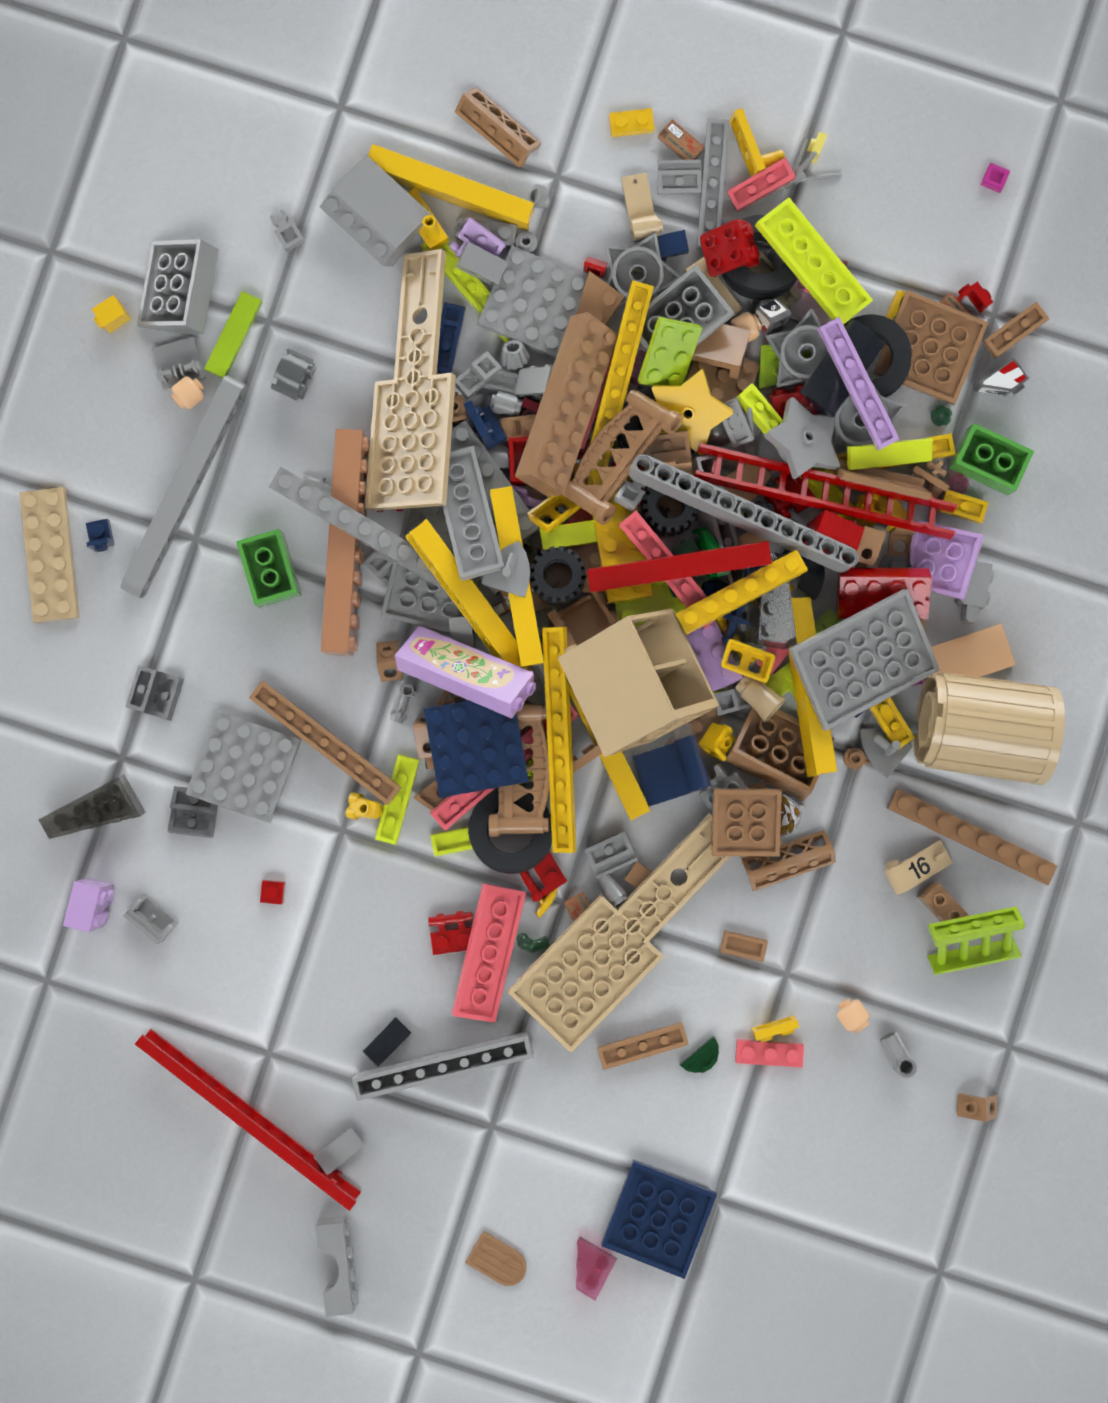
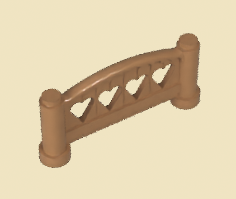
M632 390L626 397V402L629 405L610 420L592 441L577 468L574 479L569 481L563 495L593 515L594 520L601 525L607 524L613 517L615 506L609 503V501L628 477L629 467L635 458L646 453L662 430L668 434L675 433L683 420L682 414L675 410H668L639 391ZM632 416H638L643 430L626 431L624 427L630 423ZM619 434H625L630 448L612 449L611 444L617 441ZM611 452L616 467H599L598 462L603 459L604 453ZM592 470H598L603 484L585 485L584 481L587 477H590Z
M543 704L523 705V708L516 712L520 731L526 726L533 727L531 735L534 739L533 743L527 745L522 742L523 751L531 748L534 752L531 757L534 764L531 767H526L527 771L530 770L534 774L532 779L534 787L530 790L520 784L499 787V814L489 815L490 837H499L500 834H538L549 832V819L543 816L550 787L548 742L543 726V720L546 719V706H543ZM527 793H532L534 800L531 803L534 805V809L532 812H527L514 804V802Z

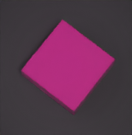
M990 162L980 185L1001 193L1010 170Z

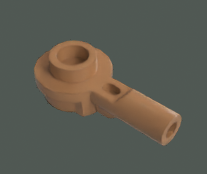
M850 748L844 753L843 762L849 769L855 770L861 768L864 764H871L867 756L859 748Z

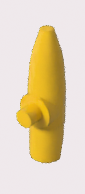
M558 888L548 893L545 898L539 899L540 907L535 915L540 918L543 916L555 899Z

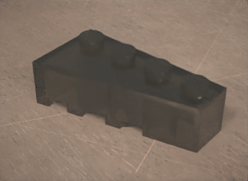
M770 552L772 562L785 556L784 554ZM767 565L758 566V569H757V570H759V569H761V568H763V567H765V566H767ZM789 581L748 602L747 621L751 622V624L746 625L745 643L782 650L797 645Z
M124 774L38 820L48 838L52 839L86 829L141 817L146 812Z

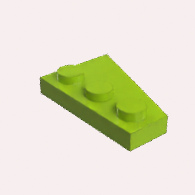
M770 345L760 346L758 390L775 386L777 383L780 360ZM809 351L802 353V357L805 359L811 356Z

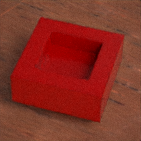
M262 880L260 903L282 905L284 903L286 882Z

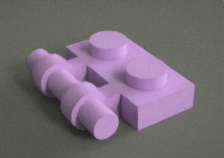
M470 217L457 236L464 243L460 246L454 241L449 249L455 252V256L459 258L464 246H466L467 242H470L498 257L506 243Z

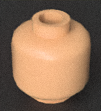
M745 312L730 321V326L750 330L748 343L757 339L760 335V330H762L757 316L749 312Z
M183 377L172 386V394L170 396L181 409L184 407L192 409L204 399L202 390L205 388L197 378L192 380L190 377Z
M847 998L838 1005L840 1010L836 1016L848 1032L854 1031L858 1033L869 1025L870 1014L860 1000L850 1001Z

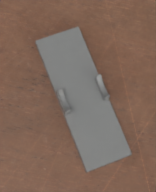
M470 446L450 452L447 502L446 506H443L459 576L461 581L501 571L505 565L475 448Z

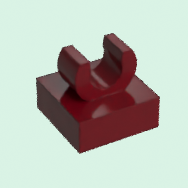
M524 398L521 406L526 410L522 412L521 416H526L529 413L537 414L540 404Z

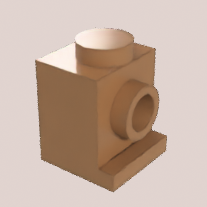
M455 392L454 405H458V408L453 410L452 427L458 426L463 421L468 423L463 395H458V392Z

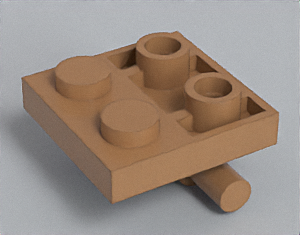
M689 430L677 431L673 434H659L645 454L693 475ZM658 474V477L660 479L664 477L663 475Z

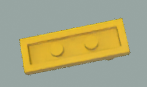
M743 108L733 112L729 123L750 177L785 158L783 150L761 155Z
M413 188L408 191L416 201L432 214L423 218V227L418 232L430 251L437 250L450 242L417 189Z

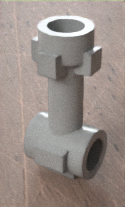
M412 683L401 686L402 697L397 709L391 711L390 715L392 716L390 720L403 724L404 720L406 721L408 715L404 713L410 698L417 695V691Z

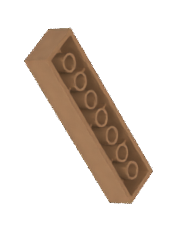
M589 312L570 316L515 474L516 478L547 497L565 494L618 336L616 332Z

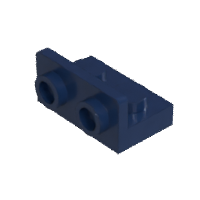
M471 400L464 403L488 450L507 440L490 406L487 405L481 409L480 406L475 407Z

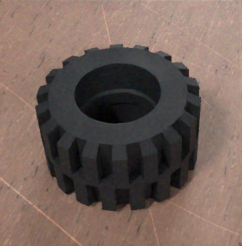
M679 483L680 488L686 490V487ZM648 487L643 497L641 509L642 518H645V522L652 530L659 532L661 536L668 534L669 537L677 533L679 535L684 530H687L694 522L698 509L681 502L683 506L681 515L676 518H666L657 509L658 500L666 495Z
M552 546L548 550H542L541 554L534 558V562L530 567V582L533 591L541 600H545L549 604H567L571 600L576 599L584 588L586 581L584 562L570 548L564 549V546L554 548ZM560 563L570 569L571 580L567 586L552 588L546 583L544 575L550 565Z

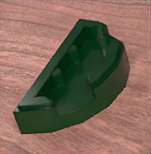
M712 1036L682 1061L680 1066L686 1071L694 1073H704L710 1070L716 1064L719 1054V1045L715 1037Z

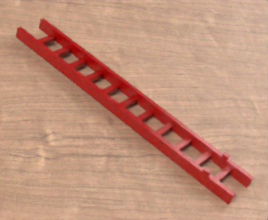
M700 443L698 447V453L716 457V460L712 462L711 473L696 470L693 475L708 483L821 510H832L838 514L951 540L955 535L953 530L936 527L935 516L936 509L953 513L957 508L956 503L935 499L932 496L930 500L843 480L838 475L808 469L799 476L802 477L800 494L785 491L787 474H791L787 463ZM722 458L737 462L735 479L720 476ZM744 464L759 467L757 484L741 481ZM765 469L780 472L778 489L763 486ZM808 479L823 482L821 499L806 496ZM830 484L844 487L842 504L828 501ZM851 489L866 492L864 509L849 506ZM872 494L887 497L885 514L871 511ZM894 499L908 502L906 519L892 516ZM915 504L929 507L928 523L925 522L923 524L913 521Z
M150 1029L145 1036L142 1034L136 1041L135 1045L350 1212L356 1204V1198L360 1195L361 1191L340 1176L342 1174L341 1171L336 1169V1171H332L327 1175L314 1159L315 1155L154 1030Z

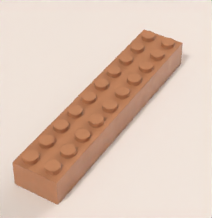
M336 429L331 496L367 517V510L364 509V499L366 495L365 479L368 471L367 455H369L370 442L363 430ZM330 523L321 652L327 655L354 657V651H358V638H355V631L359 630L360 617L357 616V608L361 607V595L358 594V586H362L363 582L360 564L364 562V551H361V541Z

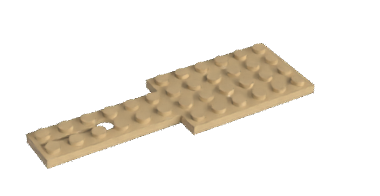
M443 249L405 254L403 258L394 379L376 381L374 386L364 507L368 511L446 506L456 376L453 373L437 374L446 252ZM422 309H426L428 313L427 319L422 324H416L415 316H418Z
M708 814L617 909L600 894L507 990L508 994L570 1053L664 957L649 941L731 857L712 856L711 854L712 815ZM675 869H683L686 872V881L681 885H674L670 879L671 873Z

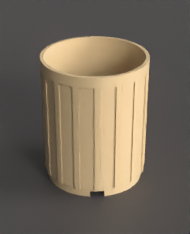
M943 672L937 675L931 674L933 678L925 680L915 715V722H918V734H913L915 737L913 739L914 756L918 764H925L926 768L1035 785H1044L1049 781L1059 760L1065 727L1064 701L1057 687Z

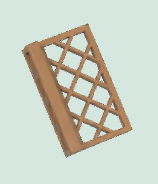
M838 458L840 467L834 471V475H838L843 480L926 500L931 499L932 493L923 488L925 481L923 478L877 467L849 470L847 469V460Z

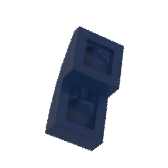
M685 230L657 236L662 261H666L668 257L689 253Z

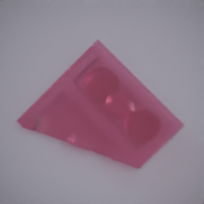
M579 1236L577 1240L576 1290L596 1301L617 1258Z

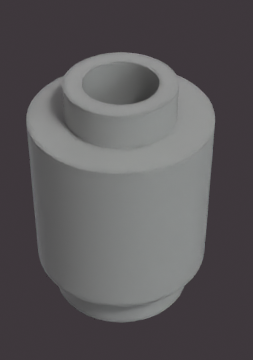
M498 391L497 395L493 394L490 407L493 408L494 413L507 417H518L522 411L521 405L523 400H520L518 396Z

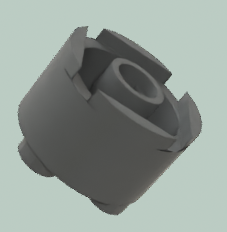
M288 348L286 350L288 356L283 354L276 368L274 378L277 379L276 384H271V389L294 400L298 398L303 400L308 389L306 387L307 379L312 380L316 367L313 359Z

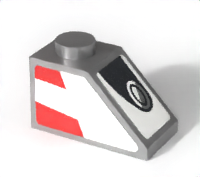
M777 298L771 301L769 299L763 300L757 305L754 313L761 324L765 338L767 335L784 329L792 315L790 310Z
M1012 358L977 383L972 389L975 392L1005 397L1011 392L1015 395L1024 389L1023 383L1030 378L1016 359Z

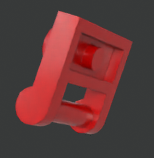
M550 851L534 867V870L545 886L543 889H538L528 871L519 873L531 893L530 897L533 902L568 882Z

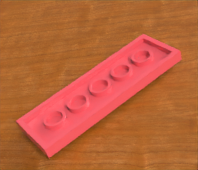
M482 883L451 1013L453 1016L496 1022L526 896L525 891Z

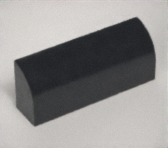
M851 319L845 329L867 371L885 346V343L867 326ZM828 352L799 393L820 414L833 417L848 397L849 392Z

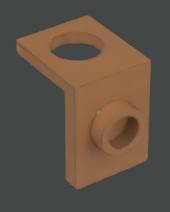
M898 527L892 528L889 531L887 555L909 558L911 539L917 532ZM896 540H902L905 543L906 548L903 552L894 550L893 544Z
M398 640L376 643L377 667L381 682L403 679L402 671L397 670L395 654L399 651ZM386 669L397 671L394 675H386L384 673Z
M962 1093L958 1094L957 1116L983 1122L996 1118L997 1095L982 1098Z

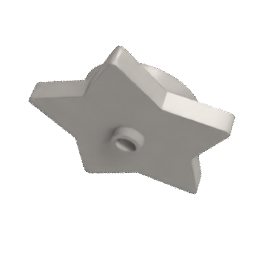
M653 233L632 248L613 245L605 246L611 269V275L607 284L625 296L623 301L627 300L632 280L654 286L650 300L652 302L658 296V293L667 289L681 277L661 260L656 233ZM635 273H642V279L636 280L634 278Z
M813 309L806 313L793 330L766 336L768 343L780 360L776 388L800 382L806 383L828 353L817 330L822 325ZM809 351L811 356L805 359L802 357V353Z
M874 386L893 423L907 407V404L881 396ZM849 394L833 416L836 420V454L846 452L848 446L874 444Z
M791 397L786 402L783 422L768 431L764 437L776 446L779 455L788 464L793 479L798 478L811 467L836 470L840 467L839 460L831 443L836 423L835 417L812 415L795 398Z

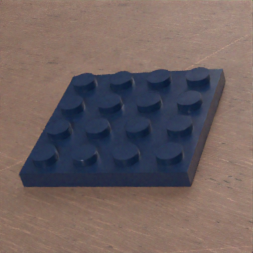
M472 701L424 709L439 798L529 782L517 713L513 718H510Z
M633 1159L601 1241V1246L685 1279L717 1193Z

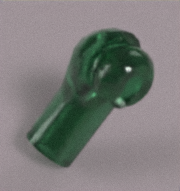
M521 933L516 938L518 947L531 953L550 946L546 936L532 940L528 938L526 933Z

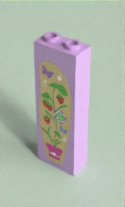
M418 626L395 654L397 670L510 718H513L516 712L523 708L524 701L534 693L536 688L533 672L421 626Z

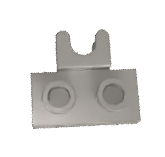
M721 762L714 766L716 776H711L707 771L712 786L699 793L710 813L713 812V788L749 789L738 771L728 776L729 774Z

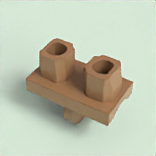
M939 460L936 464L928 461L925 466L931 472L914 464L911 468L913 472L910 476L923 478L931 482L927 491L932 493L931 496L936 499L943 490H948L950 487L948 483L935 476L939 474L944 478L947 474V471L941 468L943 461Z

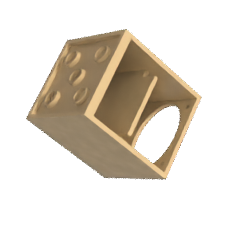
M673 608L627 616L580 645L574 644L564 649L565 654L558 657L604 757L650 743L719 707ZM648 620L641 626L637 628L634 627V623Z

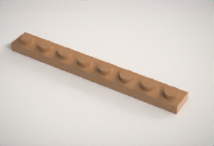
M262 680L250 695L249 699L386 805H389L402 789L399 784Z
M895 789L886 808L1049 886L1058 865L899 789Z

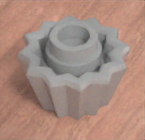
M513 339L504 344L500 360L502 361V366H506L507 369L516 370L528 364V360L531 357L525 345L519 340L515 341Z

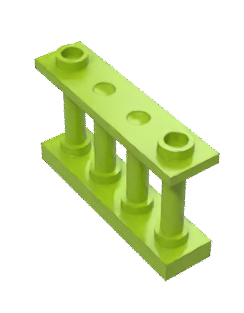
M1017 906L928 924V931L934 945L938 947V953L927 955L934 975L1021 958L1022 954L1013 938V931L1025 929V922ZM1003 933V940L991 942L992 935ZM982 938L980 945L969 947V940ZM960 942L959 949L947 951V945Z

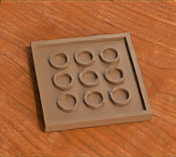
M907 290L894 319L905 331L912 351L910 371L902 385L948 404L955 405L989 322ZM886 343L873 370V374L880 377L888 371L892 362V354Z

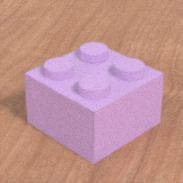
M91 878L74 881L63 926L91 932L106 925L109 919L108 906L109 903H112L115 895L113 890L114 884Z

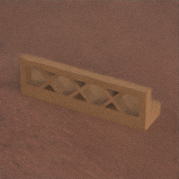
M474 88L462 95L455 113L519 168L524 166L530 153L539 149L542 143L478 88Z
M825 830L783 844L780 847V855L783 856L781 861H771L772 856H748L741 859L752 891L836 863L835 851ZM823 839L825 843L821 847L812 846L813 841ZM796 847L804 849L798 855L791 853L792 849ZM756 861L763 863L760 868L752 871L749 867L750 863Z

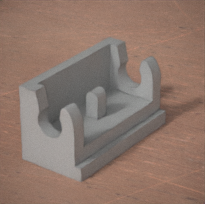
M467 242L455 268L491 286H497L508 262Z
M143 895L140 899L138 898L123 915V917L156 944L163 942L178 924L175 919L146 895Z

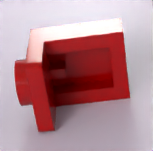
M978 281L972 286L968 283L958 291L959 296L956 298L961 302L968 297L980 314L993 303L989 291L983 289Z

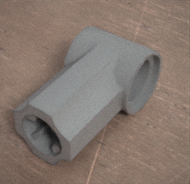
M895 1031L883 1036L880 1042L891 1060L894 1070L904 1078L913 1077L917 1072V1065L911 1058L898 1032ZM903 1061H909L910 1064L906 1071L900 1070V1065Z

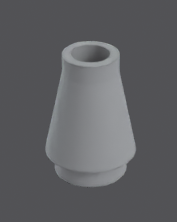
M610 874L598 880L606 900L614 907H617L627 899L625 895L627 892Z

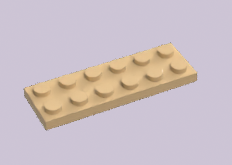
M60 487L19 492L33 623L80 618L66 489Z

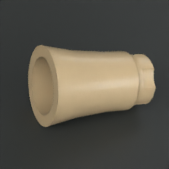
M746 676L735 687L741 694L740 696L749 703L764 722L768 721L786 700L762 682Z

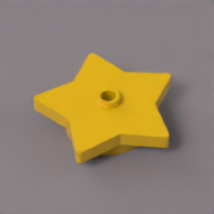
M700 369L680 386L653 385L652 387L657 403L670 411L675 410L682 414L683 420L677 431L689 430L690 447L696 452L700 443L707 444L711 429L734 413L733 409L711 395L704 369ZM690 410L692 412V416H686L684 414V411Z

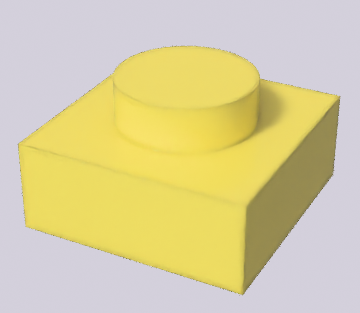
M819 132L817 138H812L807 151L811 152L810 155L817 151V155L811 161L815 164L827 134Z

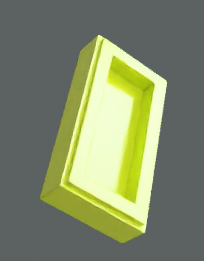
M468 827L430 835L435 857L473 849L469 840Z

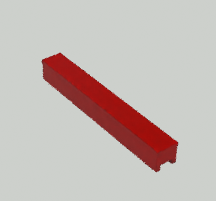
M761 541L587 569L590 592L770 565L772 561L769 541Z

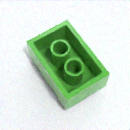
M973 423L966 429L949 469L1008 496L1017 490L1034 451Z
M280 529L236 541L255 606L261 608L302 596L286 539Z

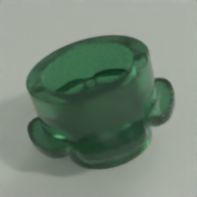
M938 405L935 407V410L931 411V421L936 426H946L951 422L952 411L949 408H945L944 405Z

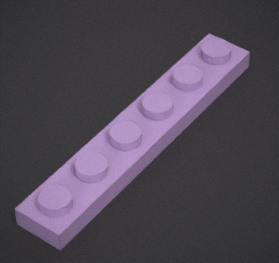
M840 317L819 327L817 330L876 449L881 450L899 440L893 424Z

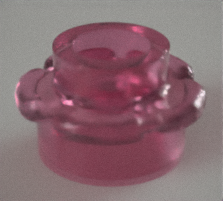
M955 474L947 482L950 486L948 490L961 494L966 493L967 487H969L968 479L964 478L962 474Z

